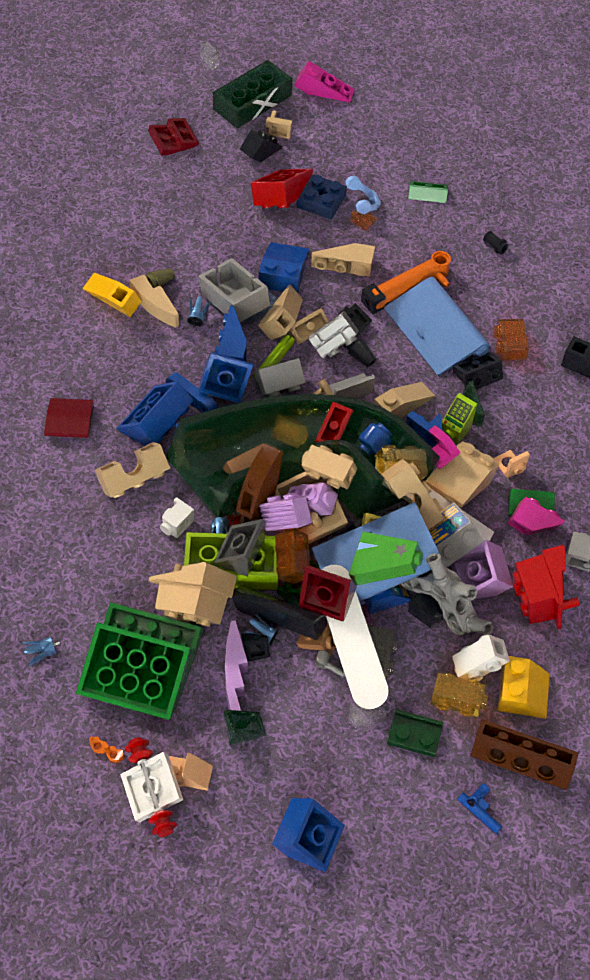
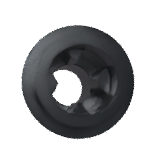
M356 337L357 339L348 345L346 349L349 355L368 368L375 363L376 358L364 339Z

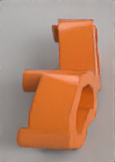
M98 736L90 737V746L94 753L103 754L106 752L109 761L114 763L124 760L125 756L121 749L117 750L115 746L109 747L107 742L100 740Z

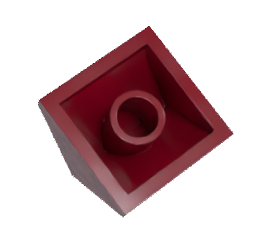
M306 565L299 607L344 622L357 587L351 579Z

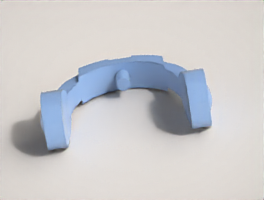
M350 176L346 179L347 188L363 191L372 202L371 204L367 200L358 201L356 209L359 213L366 214L379 208L381 201L374 190L362 184L357 176Z

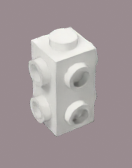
M492 635L480 637L479 641L470 646L463 647L460 652L452 656L455 665L454 670L458 678L468 680L469 682L482 680L483 676L490 672L498 671L502 665L510 661L504 640Z

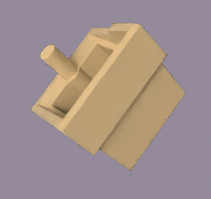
M305 471L278 484L275 495H281V499H284L283 495H286L292 486L317 484L318 482L327 483V481L321 478L318 481L311 479L306 475ZM337 498L332 515L319 516L316 512H311V524L299 528H291L290 530L297 546L300 547L343 529L349 523Z
M206 562L186 566L175 564L173 572L149 577V582L159 585L155 609L163 611V616L189 624L191 621L206 627H210L211 623L220 624L227 599L233 596L237 576Z

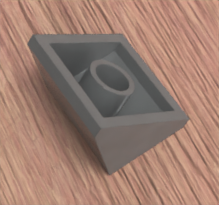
M260 519L232 525L214 564L248 577L265 540V521Z

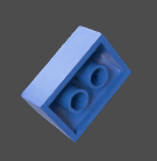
M179 381L155 385L116 429L144 446L152 442L160 443L166 431L176 425V420L189 410L188 406L194 400Z

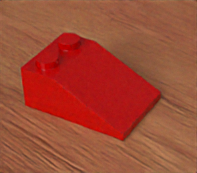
M313 168L279 169L251 182L254 206H262V208H271L273 206H278V208L290 207L291 203L298 200L313 174Z

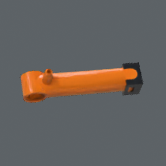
M436 251L432 254L431 259L378 286L373 283L363 288L361 302L372 314H375L384 309L385 304L400 297L429 277H434L445 288L449 287L450 283L447 281L446 276L449 273L451 256L447 252Z

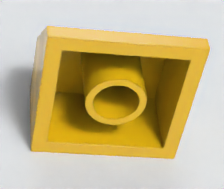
M508 656L510 661L502 665L498 711L546 719L550 673L530 659Z

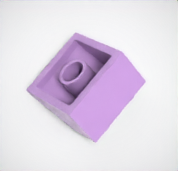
M485 540L451 564L452 570L460 577L463 583L476 587L477 596L475 599L497 596L513 587L502 547L488 540Z

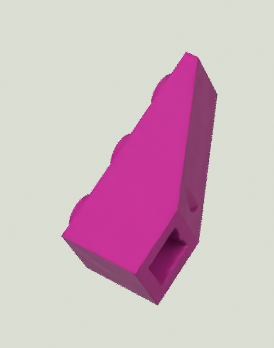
M308 61L300 71L294 85L310 95L349 103L355 90L311 61Z

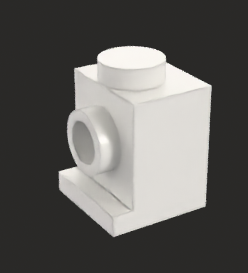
M176 497L174 499V506L164 512L162 516L163 523L160 525V529L166 535H173L175 538H178L195 521L194 509Z

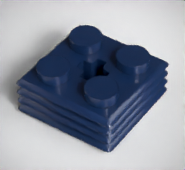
M312 175L297 200V208L332 219L346 197L347 186L337 181L325 179L320 175Z

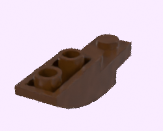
M270 444L262 446L246 475L236 512L242 514L240 524L263 519L259 506L262 503L268 502L267 498L276 493L283 451Z

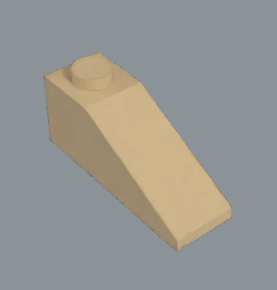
M423 382L392 388L374 399L373 414L385 427H388L411 411L435 398V395Z

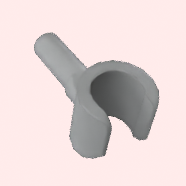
M320 650L316 656L315 665L319 668L332 670L341 677H344V671L329 662L330 654Z

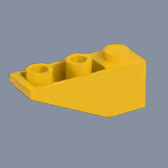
M93 273L83 287V290L128 317L132 316L142 302L134 290L116 280L97 273Z

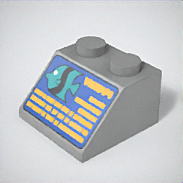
M452 502L440 511L445 519L429 530L446 568L485 541L455 502Z

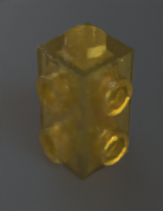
M438 673L430 705H434L440 710L457 711L467 717H478L480 709L486 708L489 695L484 694L486 685L480 684L477 680H465L457 678L450 673Z

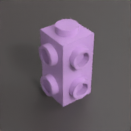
M324 482L292 486L287 493H297L298 496L306 495L309 512H316L319 516L332 515L338 494L330 488V485Z

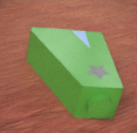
M362 532L349 576L355 585H362L415 574L417 566L422 564L423 552L416 541Z

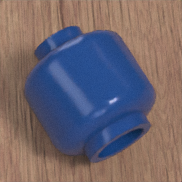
M371 423L359 435V441L362 443L359 447L368 456L371 453L380 456L391 445L392 440L390 437L392 434L381 423Z

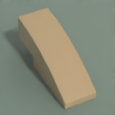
M145 275L130 280V289L134 290L141 299L140 305L146 311L175 328L179 327V314L161 286L153 288Z

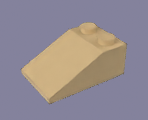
M464 441L456 446L461 453L441 469L436 468L425 481L432 490L447 500L455 502L460 508L489 486L500 464L490 455L483 454L475 449L472 444L465 443Z

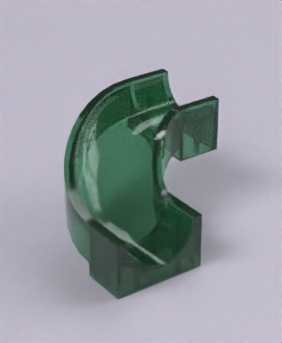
M321 394L262 398L224 406L180 419L166 459L215 516L224 517L236 512L239 495L250 469L249 467L228 474L223 470V466L227 461L263 443L270 444L283 451L278 485L305 472L302 467L304 453L309 451L311 445L317 447L323 445L330 448L334 454L340 456L343 453L353 458L357 471L349 488L340 487L336 489L333 487V489L338 494V498L358 519L362 518L364 513H374L405 501L403 498L398 499L387 487L382 485L385 478L375 468L382 456L394 464L402 459L409 464L413 463L420 472L418 478L421 482L427 480L440 459V456L408 424L385 408L355 398ZM332 402L353 410L340 440H326L315 443ZM371 423H381L392 434L390 437L392 440L391 445L380 456L372 453L368 456L359 447L362 444L359 441V435Z

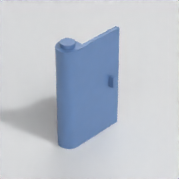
M434 277L425 279L384 307L385 311L437 376L444 374L453 367L452 365L460 363L470 355L475 357L490 352L491 345Z
M415 502L312 548L321 570L329 565H340L349 572L362 532L418 542L423 552V561L420 566H417L415 574L355 585L359 602L430 571L431 569L426 562V558L433 553L440 554Z

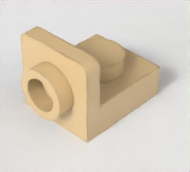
M273 110L271 117L268 116L266 120V128H269L268 134L290 139L292 135V121L276 118L277 111Z

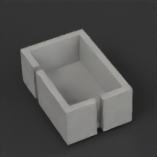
M233 258L217 266L220 285L218 284L216 269L214 268L198 276L202 295L224 314L229 313L230 305L234 306L239 322L270 306L267 286L259 279L254 278V275Z

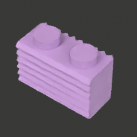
M297 493L283 495L284 499H281V495L268 497V502L262 503L259 506L261 508V516L265 521V531L299 528L312 523L306 495L298 496Z

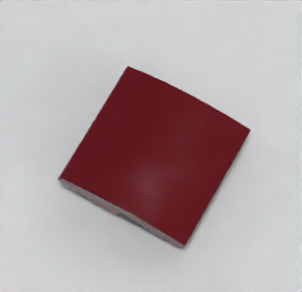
M185 118L168 119L167 125H149L148 132L161 156L191 149L199 144Z
M50 398L44 436L88 438L94 407L93 400Z

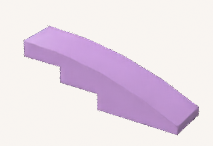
M236 620L230 623L225 655L226 698L231 722L241 720V709L237 697L244 696V683L241 674L248 672V662Z

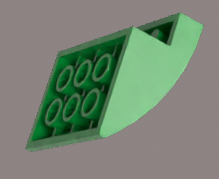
M110 602L104 624L98 622L96 624L76 694L171 720L187 681L204 629L200 626Z

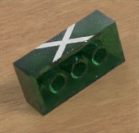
M266 60L213 92V110L238 129L292 96L293 78L272 62Z

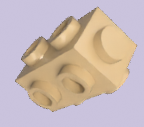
M311 445L309 451H306L302 457V467L306 471V475L317 481L321 478L327 481L328 485L336 489L340 487L348 489L357 471L353 458L343 453L340 456L334 454L330 448L320 445V447Z

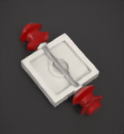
M142 737L134 738L128 742L125 751L132 753L128 761L138 765L120 774L132 813L137 822H142L149 818L148 823L155 824V828L152 830L153 835L166 837L173 833L177 823L170 822L173 812L165 809L181 802L183 797L169 755L162 752L149 759L153 754L152 750L146 749L150 743L149 740Z

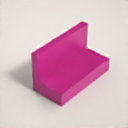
M435 425L428 431L438 444L424 455L438 469H441L461 452L451 438Z

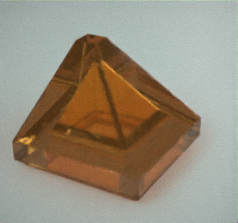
M354 210L351 212L350 221L366 231L378 218L369 212L361 214Z

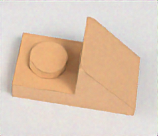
M187 753L186 759L169 756L178 785L208 791L213 769L211 764L191 753Z

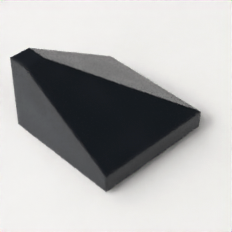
M241 634L247 662L270 657L267 635Z

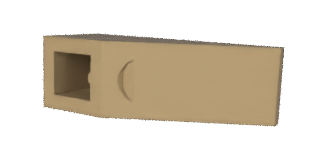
M353 243L312 252L311 267L319 270L326 269L338 273L345 272L370 277L375 246Z
M291 285L287 286L258 324L270 340L286 335L296 322L303 299Z

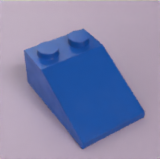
M271 242L261 262L259 280L269 290L283 292L288 285H291L298 293L309 248Z

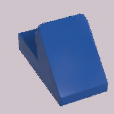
M411 411L407 415L405 428L433 448L438 443L428 430L435 425L442 430L441 414H438L429 423L423 416Z

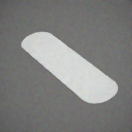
M329 565L322 569L351 579L349 572L340 565ZM355 591L344 622L328 616L326 618L355 703L365 709H374L381 706L387 699L388 685Z

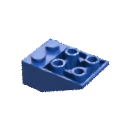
M230 305L229 313H225L223 318L224 330L221 329L219 333L220 346L215 347L214 353L247 362V341L235 308Z

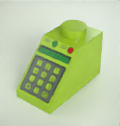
M461 393L457 394L442 421V431L456 445L472 428L477 403Z

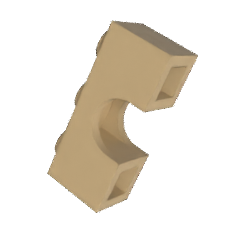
M152 442L134 451L137 457V466L130 473H125L121 463L116 461L94 470L105 495L117 498L126 493L125 490L131 487L138 488L143 486L145 480L163 476L165 474L164 471L170 469L161 445Z
M402 459L380 476L391 493L398 499L408 493H414L412 503H416L428 530H430L445 519L440 512L443 508L436 498L432 499L429 495L432 491L424 480L421 482L418 478L420 472L413 463L409 464Z

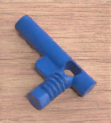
M482 783L470 797L463 792L457 800L497 834L503 826L486 812L489 804L482 799L490 791V788ZM474 801V806H470L467 802Z

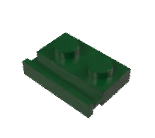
M396 709L387 745L435 757L443 722Z

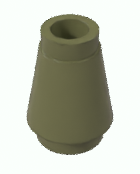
M171 268L148 272L146 278L153 288L163 287L175 279V273Z

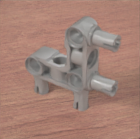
M433 553L426 558V562L431 569L430 571L401 583L407 590L428 594L435 598L441 607L442 615L448 628L456 635L462 636L465 632H477L483 635H490L492 633V622L478 618L471 601L477 596L476 587L463 583L454 571L447 569L440 554Z

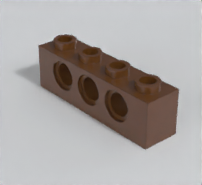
M482 719L470 756L567 790L575 770L579 752Z

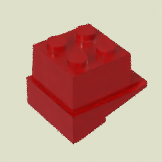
M564 545L542 550L541 555L515 563V572L512 573L514 580L513 591L516 597L520 596V610L523 617L527 616L529 624L554 619L557 629H561L562 611L579 606L577 597L563 600V572H566Z

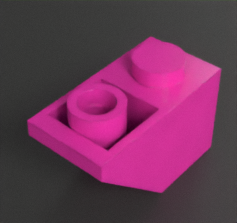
M525 497L519 502L507 524L525 535H531L557 529L565 520L561 519L557 512L540 506V502L536 499Z

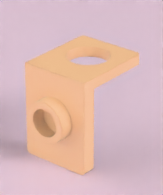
M509 450L493 459L500 463L498 467L509 478L521 474L526 469L530 454L526 451L515 456ZM503 458H511L507 467L503 466L501 462Z

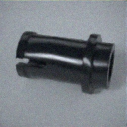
M492 231L485 234L483 241L494 248L496 253L503 254L506 252L508 244L505 239H500Z

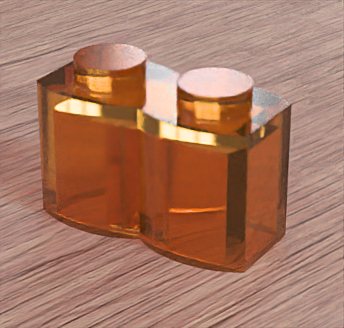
M498 319L497 325L493 327V336L498 339L496 342V353L500 354L501 360H526L529 347L524 320Z

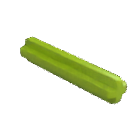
M285 335L258 369L278 364L293 346L294 338Z

